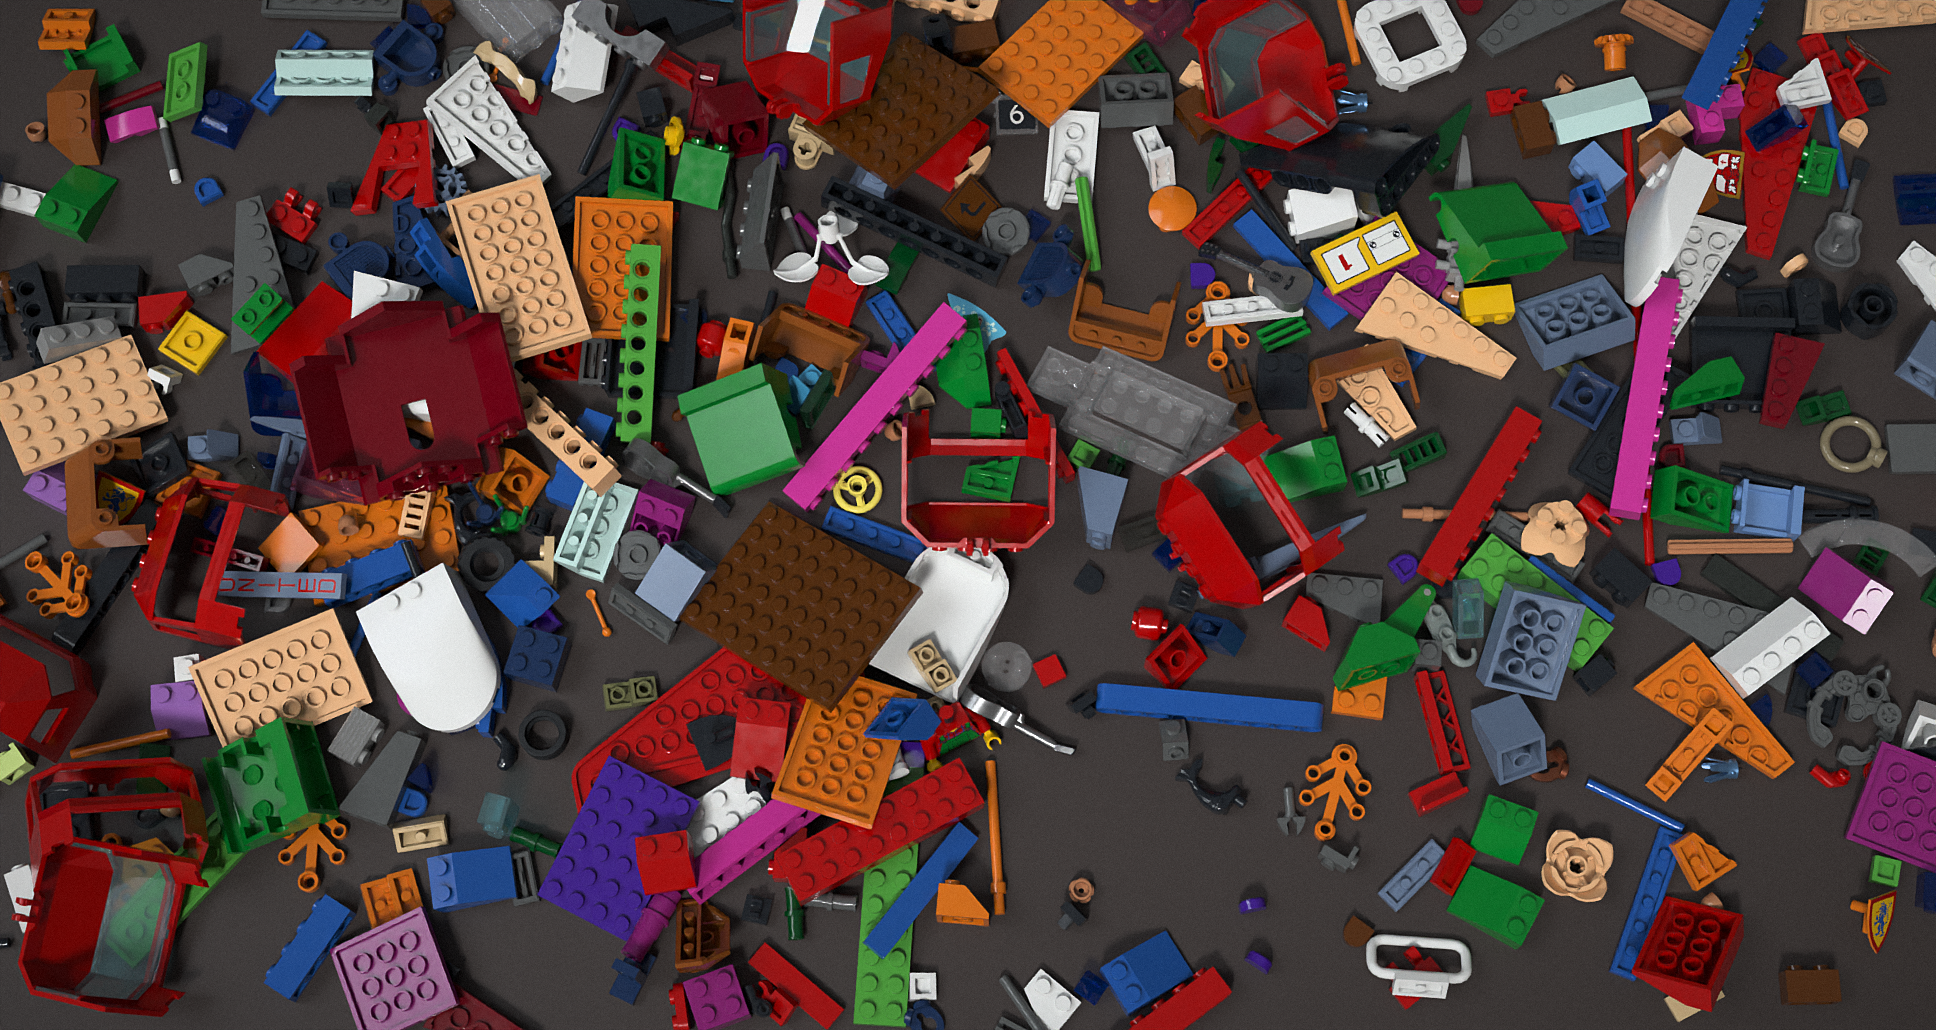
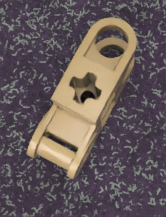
M795 114L788 129L789 139L795 141L793 146L795 163L800 169L810 170L817 165L822 152L834 155L836 150L805 130L802 123L806 119Z

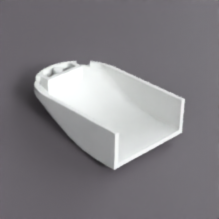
M1683 147L1666 164L1662 163L1656 173L1652 172L1638 194L1628 219L1624 250L1625 302L1633 307L1640 306L1656 289L1662 276L1660 274L1661 271L1667 272L1718 168L1716 164L1686 147Z
M929 547L916 558L905 576L906 580L919 586L923 594L869 664L950 703H955L960 700L1003 613L1008 599L1009 581L1003 569V564L992 552H989V556H983L981 548H974L973 556H967V551H958L957 548H947L946 551H934L932 547ZM929 639L933 642L941 658L946 659L957 678L955 683L936 694L926 683L907 654L909 650Z
M441 563L356 611L365 635L382 669L410 714L419 723L441 732H458L475 725L490 711L494 704L493 699L497 688L500 689V667L459 572Z

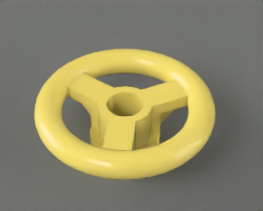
M852 466L848 472L845 473L843 471L837 477L839 482L833 488V494L837 504L850 513H865L879 503L883 487L879 476L873 470L864 466ZM855 473H861V474L867 475V477H865V478H863L862 476H859V475H855V476H852V477L848 480V482H845V481H844V479H845L846 477H848L849 475L855 474ZM874 482V497L865 504L863 495L867 491V487ZM857 485L862 487L860 491H855L853 488ZM841 489L849 491L851 495L856 497L857 506L848 504L842 498Z

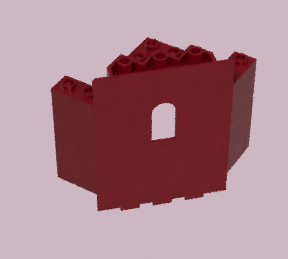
M381 301L339 325L340 335L325 339L328 355L302 356L289 364L316 480L327 479L328 483L337 482L343 478H348V481L358 480L364 506L387 500L399 501L406 498V495L422 491L427 493L440 490L442 486L458 482L466 484L469 481H475V478L502 472L504 469L498 445L504 443L503 439L516 437L519 435V431L528 427L499 312H481L466 319L463 305L445 309L443 301ZM426 400L434 432V441L429 448L419 450L411 445L402 405Z

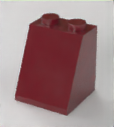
M742 81L703 89L702 112L714 142L728 145L729 150L735 151L731 159L765 152L768 144L769 113L749 83Z

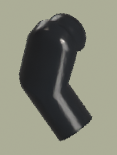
M1726 266L1720 271V277L1723 281L1736 288L1742 287L1758 278L1754 268L1740 272Z
M501 732L494 737L493 741L501 749L497 767L502 771H507L515 763L517 749L505 734Z
M750 984L742 987L749 1011L763 1018L770 1016L773 1010L772 1005L767 1000L758 996L755 985Z

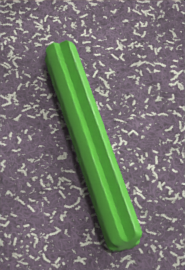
M1078 177L1075 179L1086 258L1091 260L1089 272H1096L1101 270V261L1089 182L1087 177Z

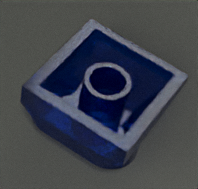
M209 90L203 95L202 110L198 114L191 134L235 150L255 109L241 98L220 90Z

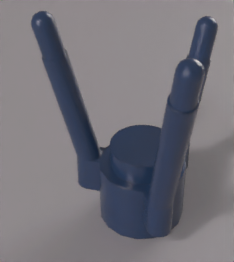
M469 481L468 486L476 498L479 507L476 510L477 521H467L466 524L468 526H477L478 528H481L483 525L492 526L496 523L497 519H501L504 506H500L496 511L492 505L485 504L474 484Z

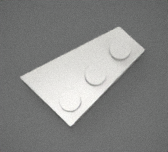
M1913 241L1896 262L1913 285H1917L1925 296L1924 300L1928 305L1931 304L1936 311V257Z

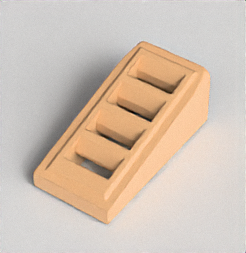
M422 491L406 495L398 535L419 540L424 539L436 496L435 492L427 493ZM416 495L425 496V500H424V499L415 498V496H416ZM413 504L423 506V510L412 508ZM410 514L421 516V520L410 518ZM407 525H417L419 530L407 528Z

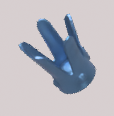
M1338 90L1341 93L1348 94L1337 98L1336 101L1338 103L1354 105L1337 111L1338 114L1355 111L1359 113L1366 112L1367 104H1373V102H1367V94H1354Z
M1705 757V759L1718 762L1701 764L1704 769L1720 772L1704 778V782H1709V784L1726 778L1737 779L1739 770L1743 769V767H1738L1736 759L1720 760Z

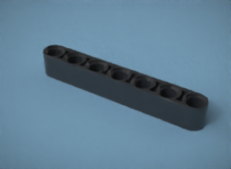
M150 498L146 499L139 506L127 525L145 524L148 539L150 531L155 530L157 521H155L157 508L159 506L162 507V505ZM149 545L112 547L85 586L84 595L88 596L90 600L87 612L77 618L67 613L55 630L51 642L78 655L138 568L143 553L147 554Z

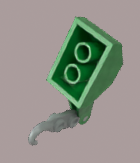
M1424 584L1385 622L1376 624L1367 622L1358 627L1357 632L1351 638L1333 676V681L1339 692L1384 677L1388 678L1406 673L1421 652L1414 637L1423 619L1433 640L1442 641V650L1453 664L1463 668L1473 665L1477 660L1476 648H1472V655L1469 659L1459 657L1456 651V633L1448 615L1441 605L1434 602L1436 596L1434 587Z

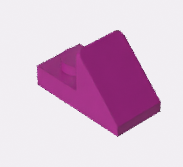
M893 342L887 358L878 351L872 350L868 352L864 350L860 358L861 367L882 374L900 354L896 343Z

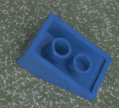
M511 846L455 852L427 858L434 910L447 913L518 897Z
M1166 930L1101 967L1099 971L1127 1017L1194 975Z

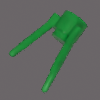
M494 494L493 498L498 507L504 506L498 495ZM526 505L524 507L521 517L514 511H507L504 506L503 515L500 519L503 528L492 527L491 531L503 534V536L519 532L522 525L527 524L526 518L529 506Z

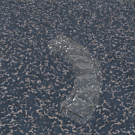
M1834 520L1812 527L1802 532L1798 537L1810 557L1822 553L1826 546L1832 549L1848 544H1859L1881 548L1895 554L1905 561L1919 577L1936 567V555L1923 542L1898 527L1876 520Z

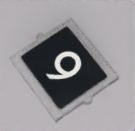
M998 96L995 98L996 113H994L993 117L996 119V136L1038 134L1037 118L1009 96Z

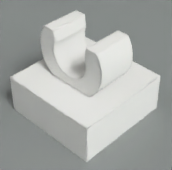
M164 365L149 368L147 376L153 380L152 384L155 389H158L160 384H162V394L166 395L172 391V385L181 383L183 374Z

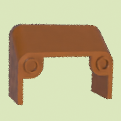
M1086 259L1079 277L1068 330L1071 340L1079 344L1148 361L1161 359L1174 318L1181 282L1176 283L1171 302L1164 300L1156 301L1151 306L1149 314L1102 303L1104 294L1101 287L1087 282L1091 260Z
M782 303L759 324L749 359L754 361L762 352L772 359H778L787 353L828 370V379L836 386L834 396L839 397L852 383L861 364V355L864 350L867 351L870 338L864 333L798 305Z
M1390 339L1318 358L1309 363L1308 380L1323 434H1327L1328 429L1321 404L1329 402L1336 397L1338 392L1336 381L1385 368L1387 377L1393 382L1401 383L1407 381L1415 410L1420 409V399L1411 366L1404 347L1399 341Z
M140 437L97 440L67 458L65 462L67 529L69 542L74 548L92 549L148 545L145 524L119 526L118 516L115 511L109 508L96 509L94 465L107 464L113 460L143 459Z

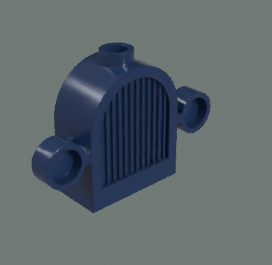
M402 20L374 51L373 56L377 64L389 72L378 81V86L384 95L391 96L398 91V80L406 85L419 87L436 81L442 73L441 58L434 44H439L444 40L445 33L441 25L431 23L425 27L423 34L405 20Z
M1066 224L1060 225L1054 231L1053 243L1037 244L1017 283L1025 290L1021 296V301L1029 308L1040 305L1044 297H1059L1067 293L1079 280L1083 269V260L1069 248L1073 241L1074 231Z
M340 232L334 233L329 237L328 244L331 250L338 255L324 264L323 267L343 294L350 300L353 298L354 271L388 280L393 279L394 266L391 260L395 258V255L387 245L382 247L372 241H361L350 246L346 235Z

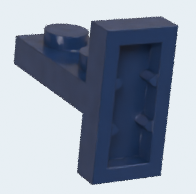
M647 953L641 963H637L627 957L623 961L616 958L611 968L618 973V976L609 994L634 1005L657 957Z

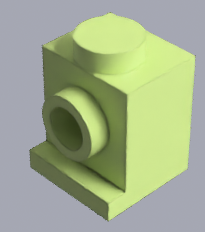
M13 742L9 744L11 750L0 753V781L11 785L35 767L22 747Z

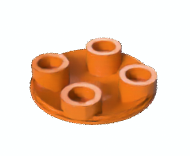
M1168 186L1159 189L1153 194L1148 210L1150 218L1163 232H1170L1186 228L1195 219L1197 205L1194 197L1187 190L1177 186Z

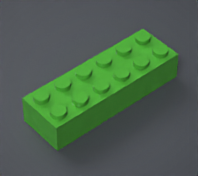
M1494 534L1487 538L1457 576L1460 582L1495 609H1497L1505 581L1531 586L1580 602ZM1587 607L1569 658L1570 662L1567 664L1576 673L1586 664L1614 629Z

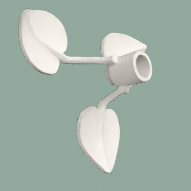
M829 211L818 220L819 234L816 235L817 244L814 257L812 258L809 254L802 252L791 254L773 271L777 277L785 281H807L813 278L819 271L818 265L815 262L819 258L821 242L825 241L827 244H834L838 240L851 265H853L848 271V276L855 284L869 285L876 283L889 275V267L882 259L871 255H865L856 262L848 250L843 237L852 234L858 228V223Z

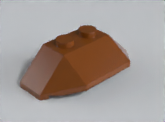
M73 70L47 93L48 141L75 165H102L98 70Z
M1657 128L1638 143V172L1647 180L1652 172L1656 173L1662 163L1666 164L1683 147L1687 149L1689 147L1680 137ZM1713 179L1698 209V215L1704 214L1719 203Z
M695 899L680 900L677 904L675 967L679 973H695L707 970L730 955V918L716 907L709 905L707 900L701 905Z

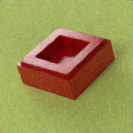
M1056 654L1033 664L1034 671L1043 689L1066 679V674Z

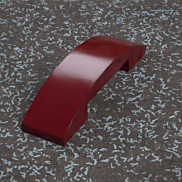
M697 61L693 80L694 89L683 142L692 139V137L703 138L706 140V143L708 141L710 129L702 112V90L719 86L721 65ZM682 142V144L679 146V148H680L679 153H681V151H682L683 142Z

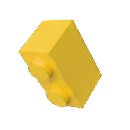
M1511 284L1464 288L1458 297L1461 318L1473 327L1481 326L1488 322L1504 324L1509 322L1515 313Z

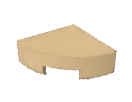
M920 385L912 397L908 396L911 410L935 405L932 394Z

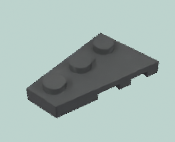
M1310 573L1306 576L1305 596L1314 599L1318 605L1326 609L1335 610L1349 616L1354 621L1376 624L1380 622L1383 580Z

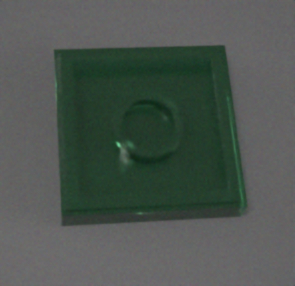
M824 369L800 409L803 426L810 430L815 426L836 390L833 374L827 369Z

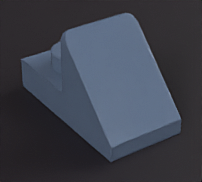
M1700 412L1696 418L1671 419L1669 421L1671 444L1699 445L1722 443L1720 421L1717 417Z
M207 429V435L188 437V461L197 463L239 459L240 436L238 434Z

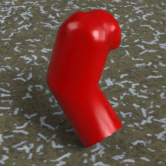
M1816 764L1809 772L1810 775L1827 788L1843 787L1851 779L1850 772L1844 768L1839 769V771L1827 772L1819 764Z

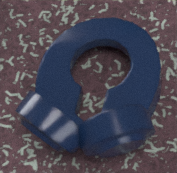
M922 999L915 1002L913 1008H909L904 1015V1023L911 1030H922V1022L917 1018V1014L920 1013L926 1018L935 1020L937 1024L936 1030H944L943 1019L938 1011L931 1007L930 1000Z

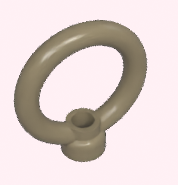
M1843 416L1831 421L1824 428L1820 437V450L1825 460L1835 469L1847 473L1861 472L1871 466L1879 469L1888 452L1881 448V438L1876 428L1865 419L1856 416ZM1843 426H1855L1862 429L1871 441V449L1867 457L1856 463L1844 462L1837 458L1830 447V439L1833 433Z

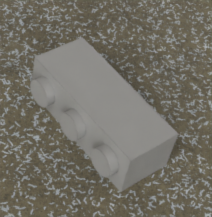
M114 316L41 328L36 344L43 363L46 364L74 356L120 339L122 336Z

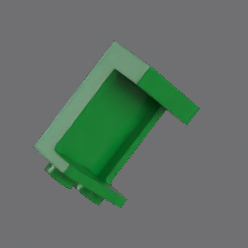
M114 24L106 27L108 36L88 45L87 50H78L74 53H70L68 49L63 50L66 59L63 61L69 72L73 70H98L99 92L141 72L121 33Z
M692 137V139L684 141L672 198L714 210L723 208L725 202L723 192L730 160L734 156L735 151L729 150V146L725 144H707L705 139L699 137Z
M264 283L231 320L259 344L263 345L295 309Z

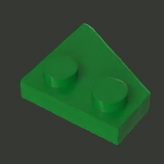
M1013 456L1012 460L999 463L998 460L984 465L968 466L962 485V493L1010 502L1020 456Z

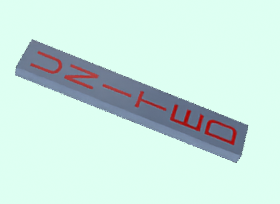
M225 571L217 597L345 600L347 574Z

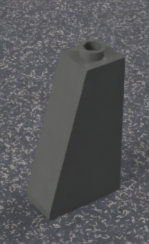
M407 730L406 733L397 731L341 803L339 810L344 814L392 830L398 817V809L407 787H410L426 747V743L420 739L421 735Z

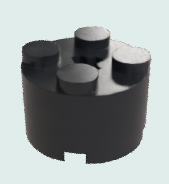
M1862 283L1851 292L1842 304L1839 313L1840 320L1850 333L1862 340H1868L1881 335L1897 317V297L1884 284Z

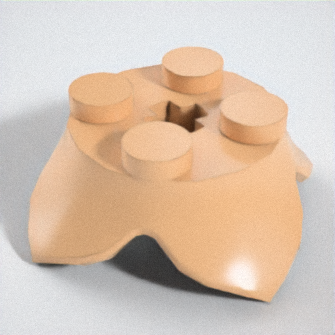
M1568 500L1532 505L1528 510L1530 522L1524 528L1521 535V550L1541 556L1553 553L1556 560L1562 565L1574 568L1584 555L1585 539L1590 532L1586 520Z
M1556 830L1550 837L1546 847V862L1542 866L1541 871L1544 886L1556 895L1571 896L1583 902L1601 900L1607 891L1605 873L1611 867L1613 861L1612 844L1596 837L1580 839L1576 833L1570 830ZM1570 862L1574 865H1580L1581 868L1578 870L1580 874L1570 870Z

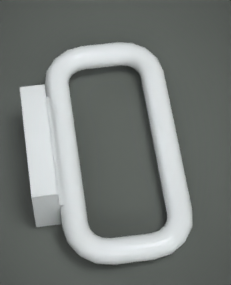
M1381 934L1372 937L1367 942L1366 962L1368 969L1377 977L1393 979L1392 995L1445 999L1449 983H1462L1472 973L1470 950L1459 940ZM1379 945L1452 949L1459 952L1462 969L1458 973L1383 968L1377 963L1376 949Z

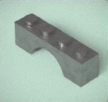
M581 0L571 15L577 22L576 27L585 33H588L590 30L596 34L595 39L605 46L608 43L616 47L614 49L615 52L624 58H627L629 55L635 59L633 63L644 71L649 68L655 72L670 49L665 41L646 29L634 36L619 35L612 29V10L607 4L601 0Z

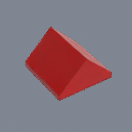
M1180 624L1145 659L1144 668L1166 689L1177 690L1207 660V657L1185 626Z

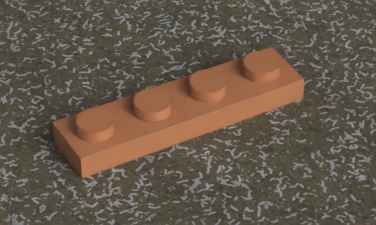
M1627 0L1620 12L1702 55L1714 34V31L1654 0Z

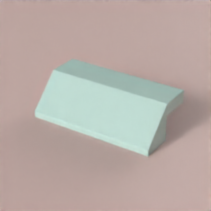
M278 50L275 58L277 74L274 85L275 95L372 96L374 88V50Z
M1634 76L1541 100L1544 109L1546 108L1549 112L1550 121L1548 123H1553L1558 145L1652 121L1647 97Z
M584 482L553 561L581 576L604 583L613 562L615 544L624 534L637 501L639 490L615 483L600 497Z

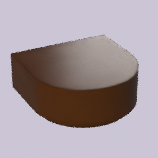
M1353 915L1344 927L1342 935L1347 945L1359 948L1366 944L1374 930Z

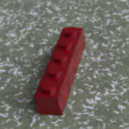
M194 537L190 552L212 558L216 543ZM233 547L228 563L258 572H266L270 562V558Z

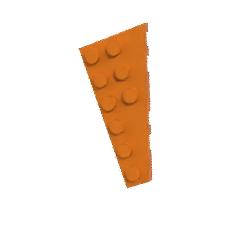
M1694 642L1633 688L1693 728L1714 707L1734 723L1717 744L1771 779H1775L1795 763Z

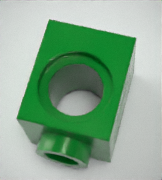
M972 408L971 438L1000 439L1001 433H1006V418H1002V410Z

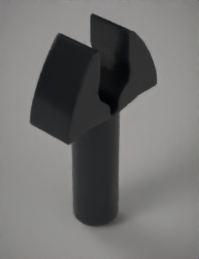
M754 767L755 774L759 778L760 783L752 781L746 772L747 794L752 791L758 792L767 804L772 800V793L766 786L767 783L772 781L771 775L760 768Z

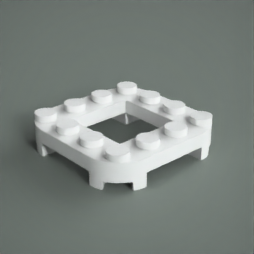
M1375 0L1364 5L1356 14L1353 29L1355 38L1359 40L1377 75L1376 81L1380 86L1384 85L1398 90V92H1405L1413 84L1448 70L1450 73L1458 69L1466 53L1467 44L1465 37L1445 0ZM1418 11L1426 19L1439 47L1399 62L1381 26Z

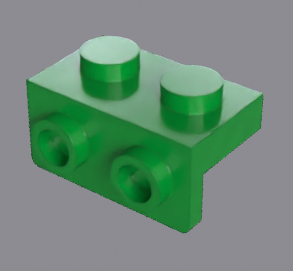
M1812 139L1809 146H1804L1801 160L1805 162L1804 167L1799 168L1796 182L1800 183L1798 191L1828 197L1839 149L1816 145L1817 140Z

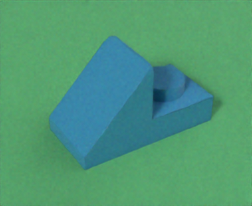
M813 364L798 377L792 375L789 379L793 404L787 405V409L794 416H797L830 383L829 379Z

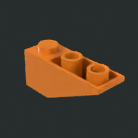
M730 317L723 341L716 380L747 369L757 333L753 322Z

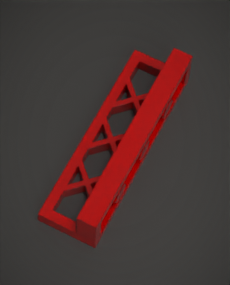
M628 25L622 32L614 29L615 33L622 36H634L640 33ZM669 50L655 71L693 93L696 65Z
M1427 670L1417 672L1413 679L1439 775L1469 770L1471 767L1444 670L1427 673ZM1431 679H1440L1442 689L1438 695L1432 691ZM1442 693H1444L1445 699L1440 697ZM1437 701L1443 703L1448 708L1449 713L1445 719L1439 717L1436 706ZM1444 725L1454 731L1455 738L1451 744L1445 739ZM1450 750L1461 756L1462 765H1452L1449 754Z

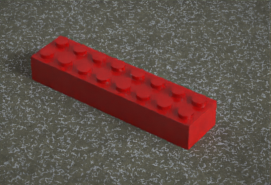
M959 757L882 798L871 830L841 820L776 855V861L800 906H803L984 808L985 802Z

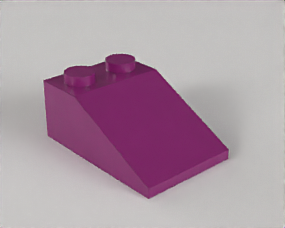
M1827 546L1798 587L1801 592L1830 613L1863 634H1866L1894 593L1892 585Z

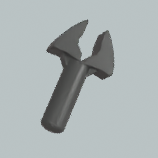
M1285 787L1283 789L1285 815L1283 818H1277L1276 821L1283 834L1288 836L1287 823L1292 819V822L1296 825V836H1298L1304 826L1306 817H1299L1295 812L1293 787Z

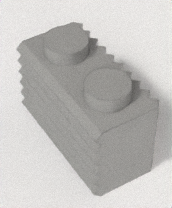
M354 706L327 751L358 769L361 764L364 765L371 755L369 750H371L374 742L377 743L381 740L385 731L383 729L385 724Z

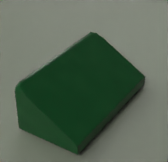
M148 743L140 744L139 759L170 757L171 746ZM155 777L137 778L136 794L167 793L168 787Z

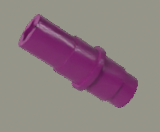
M679 892L654 894L648 906L641 910L642 915L621 950L623 955L637 963L642 962L662 930L669 926V919L682 897Z

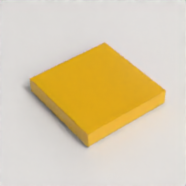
M186 311L159 346L158 350L199 376L228 337L225 333L191 312Z

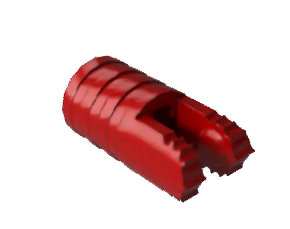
M1590 492L1575 506L1585 519L1608 538L1613 533L1606 525L1598 521L1601 515L1605 513L1612 522L1619 526L1623 522L1620 517L1609 516L1610 509Z

